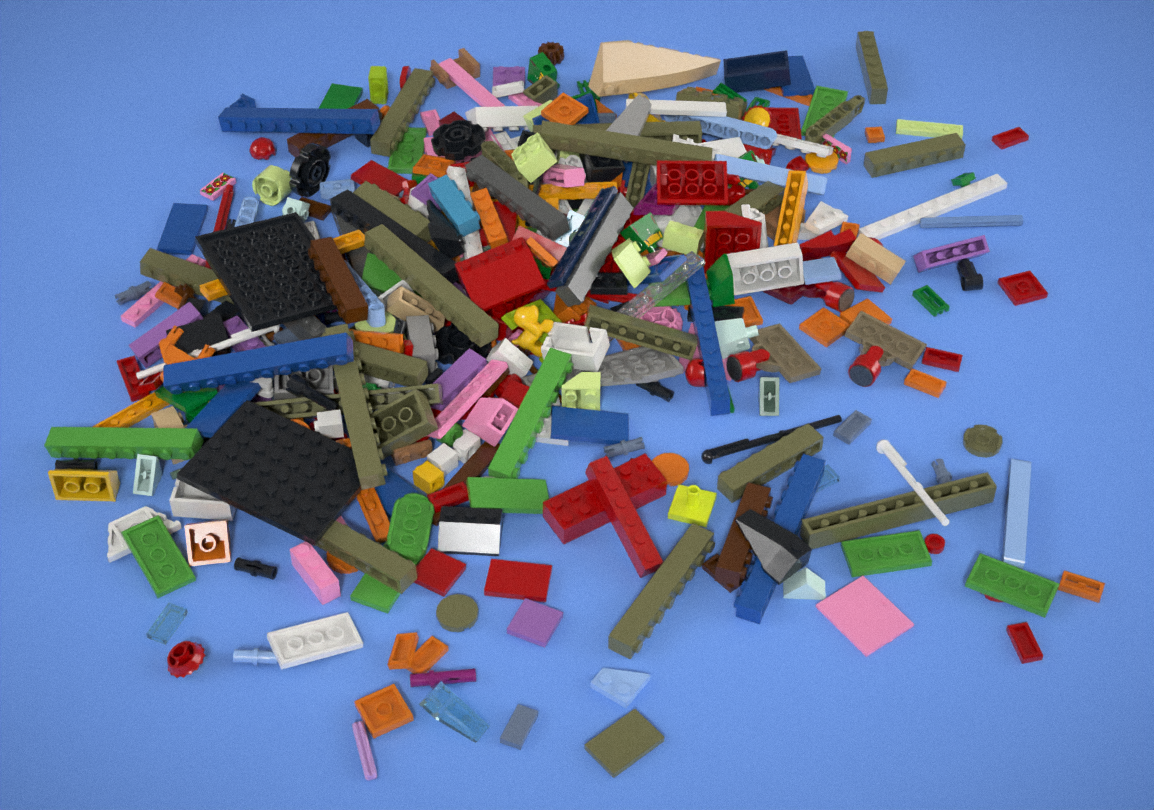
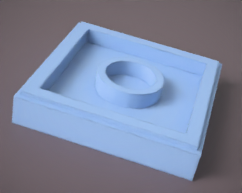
M834 257L803 261L805 285L841 279V272Z

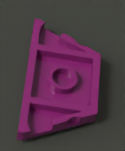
M655 183L634 207L633 215H647L650 212L652 215H673L680 205H657Z

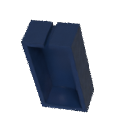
M787 50L723 59L725 85L736 93L791 85Z

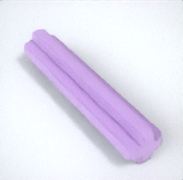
M354 722L352 728L365 779L368 781L377 778V771L364 722Z

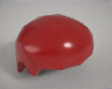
M260 137L252 142L249 152L254 159L269 160L270 155H276L277 149L269 138Z
M732 185L731 188H728L727 206H731L746 196V190L742 185Z
M692 359L685 370L686 380L693 387H705L702 359Z

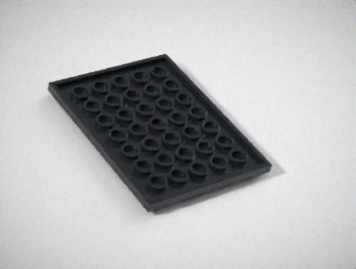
M297 212L195 236V243L251 332L338 309L336 305H333L332 296L327 293L326 284L321 281L320 273L318 270L316 271L313 259L309 258L308 249L311 246V240L316 239Z
M248 400L242 404L177 473L178 480L313 546L317 544L362 490L351 448Z

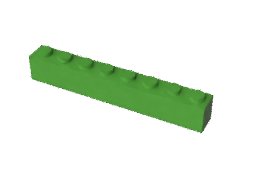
M553 348L549 349L488 467L490 477L518 479L520 467L526 463L528 451L533 449L536 442L535 437L537 433H541L544 425L543 421L549 417L551 405L556 403L558 399L559 389L566 383L567 374L572 372L574 363H572L571 354Z
M51 427L44 446L50 456L54 458L137 459V454L158 456V459L189 460L201 449L203 439L198 429Z

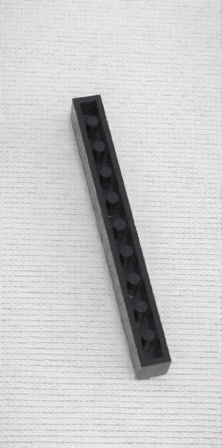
M348 189L331 198L333 213L354 226L357 230L365 234V232L383 224L450 283L453 284L459 281L454 265L456 264L455 261Z

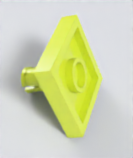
M678 484L668 512V519L689 524L693 523L707 528L717 499V493L701 490L696 485L688 487Z

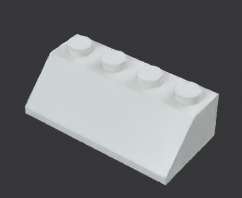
M538 106L475 107L465 112L468 121H472V124H479L484 129V132H487V129H493V132H500L503 129L518 131L519 128L529 131L523 116Z

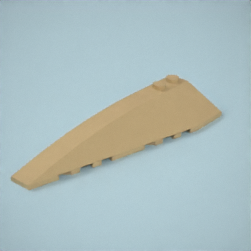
M630 40L601 42L588 87L599 97L674 87L716 75L721 60L708 56L702 57L698 54L692 55L688 52L682 53L678 50L664 47L658 48L654 45H644L639 42L633 43Z

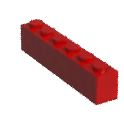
M605 456L590 462L585 474L639 577L642 578L656 572L662 565L663 560L610 460Z

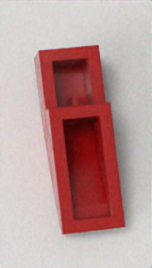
M851 229L836 235L830 230L800 244L802 256L807 252L819 257L830 256L832 251L846 253L856 240V237Z

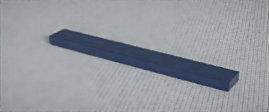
M615 186L602 189L549 278L547 285L550 289L565 285L616 196L618 190Z

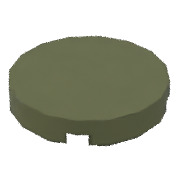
M974 425L973 428L969 427L966 429L963 435V445L972 455L987 458L999 453L1002 447V436H999L997 430L993 427Z
M461 594L450 595L442 599L436 610L438 622L442 628L450 632H462L468 627H473L478 620L479 614L476 602L472 598Z

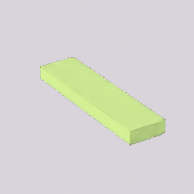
M897 119L896 134L939 137L957 133L961 139L963 137V125Z

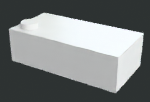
M798 243L727 254L733 273L734 295L804 284L803 257Z

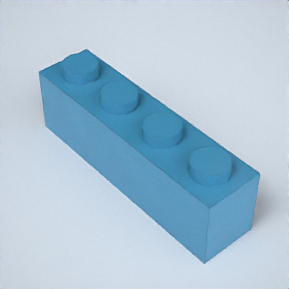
M446 174L428 183L431 196L459 235L466 236L480 229L478 221L481 219L477 211H473L470 201L465 200L462 190L458 191L454 180H450Z

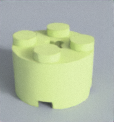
M268 166L253 180L252 187L254 193H258L261 197L260 200L267 205L274 206L280 203L292 192L289 185L291 180L290 172L277 166Z

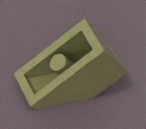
M545 75L526 88L523 94L534 102L541 104L549 100L553 101L558 97L557 82Z

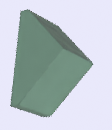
M760 377L758 392L760 416H779V377Z

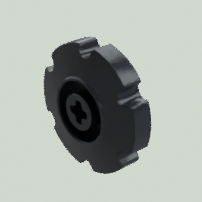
M456 120L452 121L451 124L441 125L433 132V138L431 139L435 154L445 156L447 160H463L467 156L473 157L481 151V144L486 141L484 129L479 124H472V121Z
M310 143L301 149L298 157H295L289 174L291 176L289 185L295 194L302 197H311L320 190L319 183L326 181L331 166L329 165L331 159L330 152L326 147Z
M452 322L450 326H443L434 334L436 337V347L434 349H438V361L444 365L455 363L469 348L485 359L492 350L491 342L479 347Z

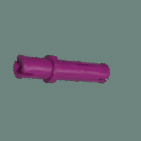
M475 668L440 672L429 670L428 673L410 674L411 687L430 686V688H434L435 685L476 682Z

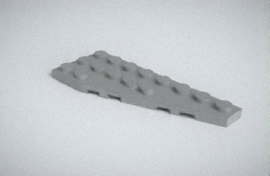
M641 346L606 355L598 372H601V387L657 382L660 379L683 374L684 370L683 366L673 355ZM572 369V372L566 376V382L581 372L591 371ZM536 374L521 377L522 384L530 387Z

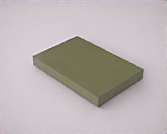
M633 709L584 744V749L615 778L663 743L664 736L636 709Z

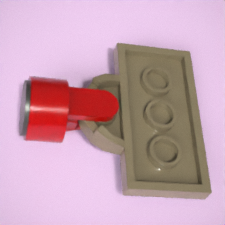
M860 311L844 335L852 341L861 344L859 348L860 355L849 367V377L857 385L868 387L875 382L881 373V367L889 366L893 362L911 370L924 352L927 344Z
M780 323L758 329L759 336L749 338L755 344L752 347V351L732 354L728 357L726 364L728 374L735 382L754 378L756 372L760 370L780 372L789 383L820 375L821 372L820 366Z

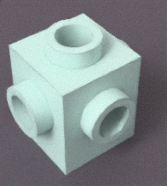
M287 197L282 213L286 215L297 212L302 221L305 222L309 216L310 204Z

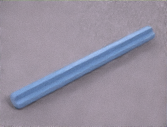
M1022 215L920 218L921 228L1019 226L1023 224Z

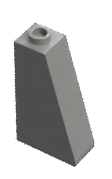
M638 94L606 131L640 136L651 112L652 104L647 98Z

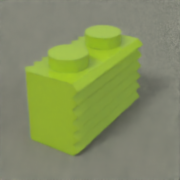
M385 66L370 67L368 81L370 101L373 104H386L389 91L387 68Z

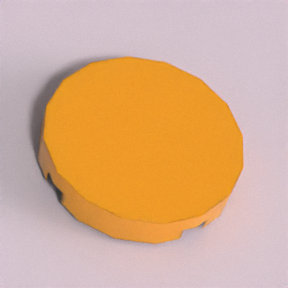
M814 152L805 156V161L809 164L811 171L820 174L830 173L831 170H835L839 162L838 155L835 152L826 156V158L819 157Z

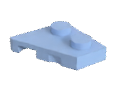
M351 179L319 183L322 199L330 200V198L347 189L352 193L355 191L354 181Z
M602 668L590 682V688L627 708L650 681V675Z

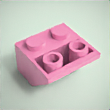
M480 398L462 426L495 447L515 417L518 408L503 398Z

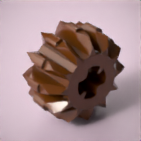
M547 41L546 44L542 43L539 47L538 54L543 52L554 66L561 64V61L564 60V49L560 43H554V41L549 43Z

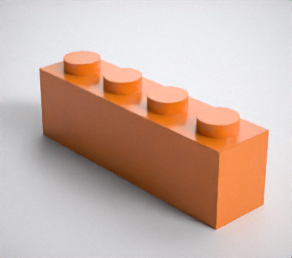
M487 188L470 193L474 210L480 216L481 220L479 222L490 249L508 243L507 236Z

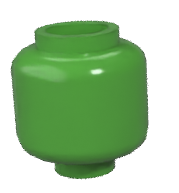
M455 423L441 439L436 438V440L442 444L445 443L449 447H453L455 440L463 436V428L460 424Z

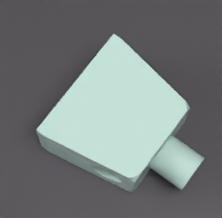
M742 318L715 321L722 359L748 350L750 348L748 338L759 336L757 325L745 327Z

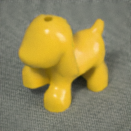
M535 305L520 307L514 313V322L517 326L523 328L524 331L517 339L512 340L511 343L519 345L523 349H528L540 358L542 357L541 347L543 343L538 339L543 333L551 331L554 321L544 319L542 323L538 322L539 310Z

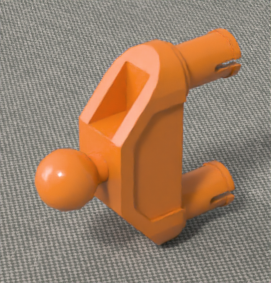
M175 325L166 338L159 341L165 365L212 357L216 352L212 347L209 348V345L205 344L198 357L193 358L176 348L175 344L184 331L180 328L177 329ZM163 371L161 372V375H160V379H161L162 382H163Z

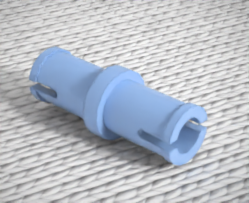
M254 648V650L234 649L233 663H253L258 666V663L278 664L273 651L259 650V648Z

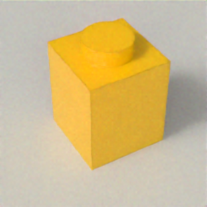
M425 461L413 470L414 485L426 494L434 493L445 486L444 472L429 461Z

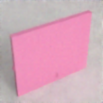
M861 576L816 604V608L866 657L914 627V623L864 576Z

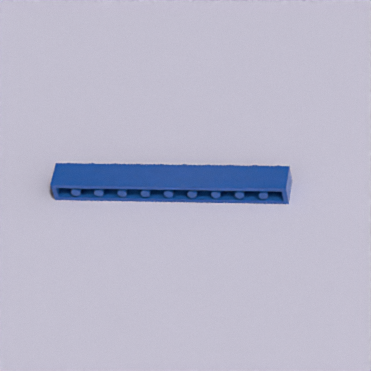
M226 107L218 116L222 132L374 134L381 124L377 109Z
M703 263L684 264V278L690 297V311L695 335H697L699 357L703 360L702 366L704 367V381L711 416L730 414V395Z
M340 333L164 365L163 387L171 394H181L184 391H199L201 388H216L218 385L224 384L234 385L241 381L251 382L258 378H272L280 374L289 375L297 371L307 372L314 368L324 369L331 365H345L348 362L354 361L353 340L347 333Z
M803 454L801 460L796 461L794 466L795 473L790 475L787 486L789 487L787 490H783L781 496L782 503L777 504L774 513L776 516L775 519L771 518L772 522L798 536L802 519H805L824 475L826 460ZM755 556L754 560L756 562L749 567L748 580L744 579L741 586V596L737 595L734 607L736 608V617L760 624L777 583L763 571L760 560Z

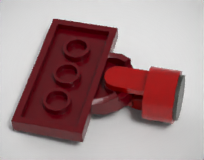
M810 252L802 256L803 261L822 259V257ZM838 281L805 285L804 282L802 285L763 291L790 305L802 296L808 298L819 297L825 301L827 307L838 312H843L850 308L854 300L853 288Z

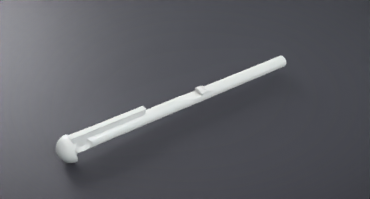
M280 325L254 332L246 329L230 335V339L213 344L209 348L212 347L215 351H219L274 331L276 334L280 329ZM196 349L188 355L197 358L202 349ZM165 363L137 372L138 380L162 372Z
M880 440L876 445L877 451L887 456L943 526H947L950 523L949 519L925 492L921 483L916 482L915 478L906 469L905 465L907 463L889 441Z

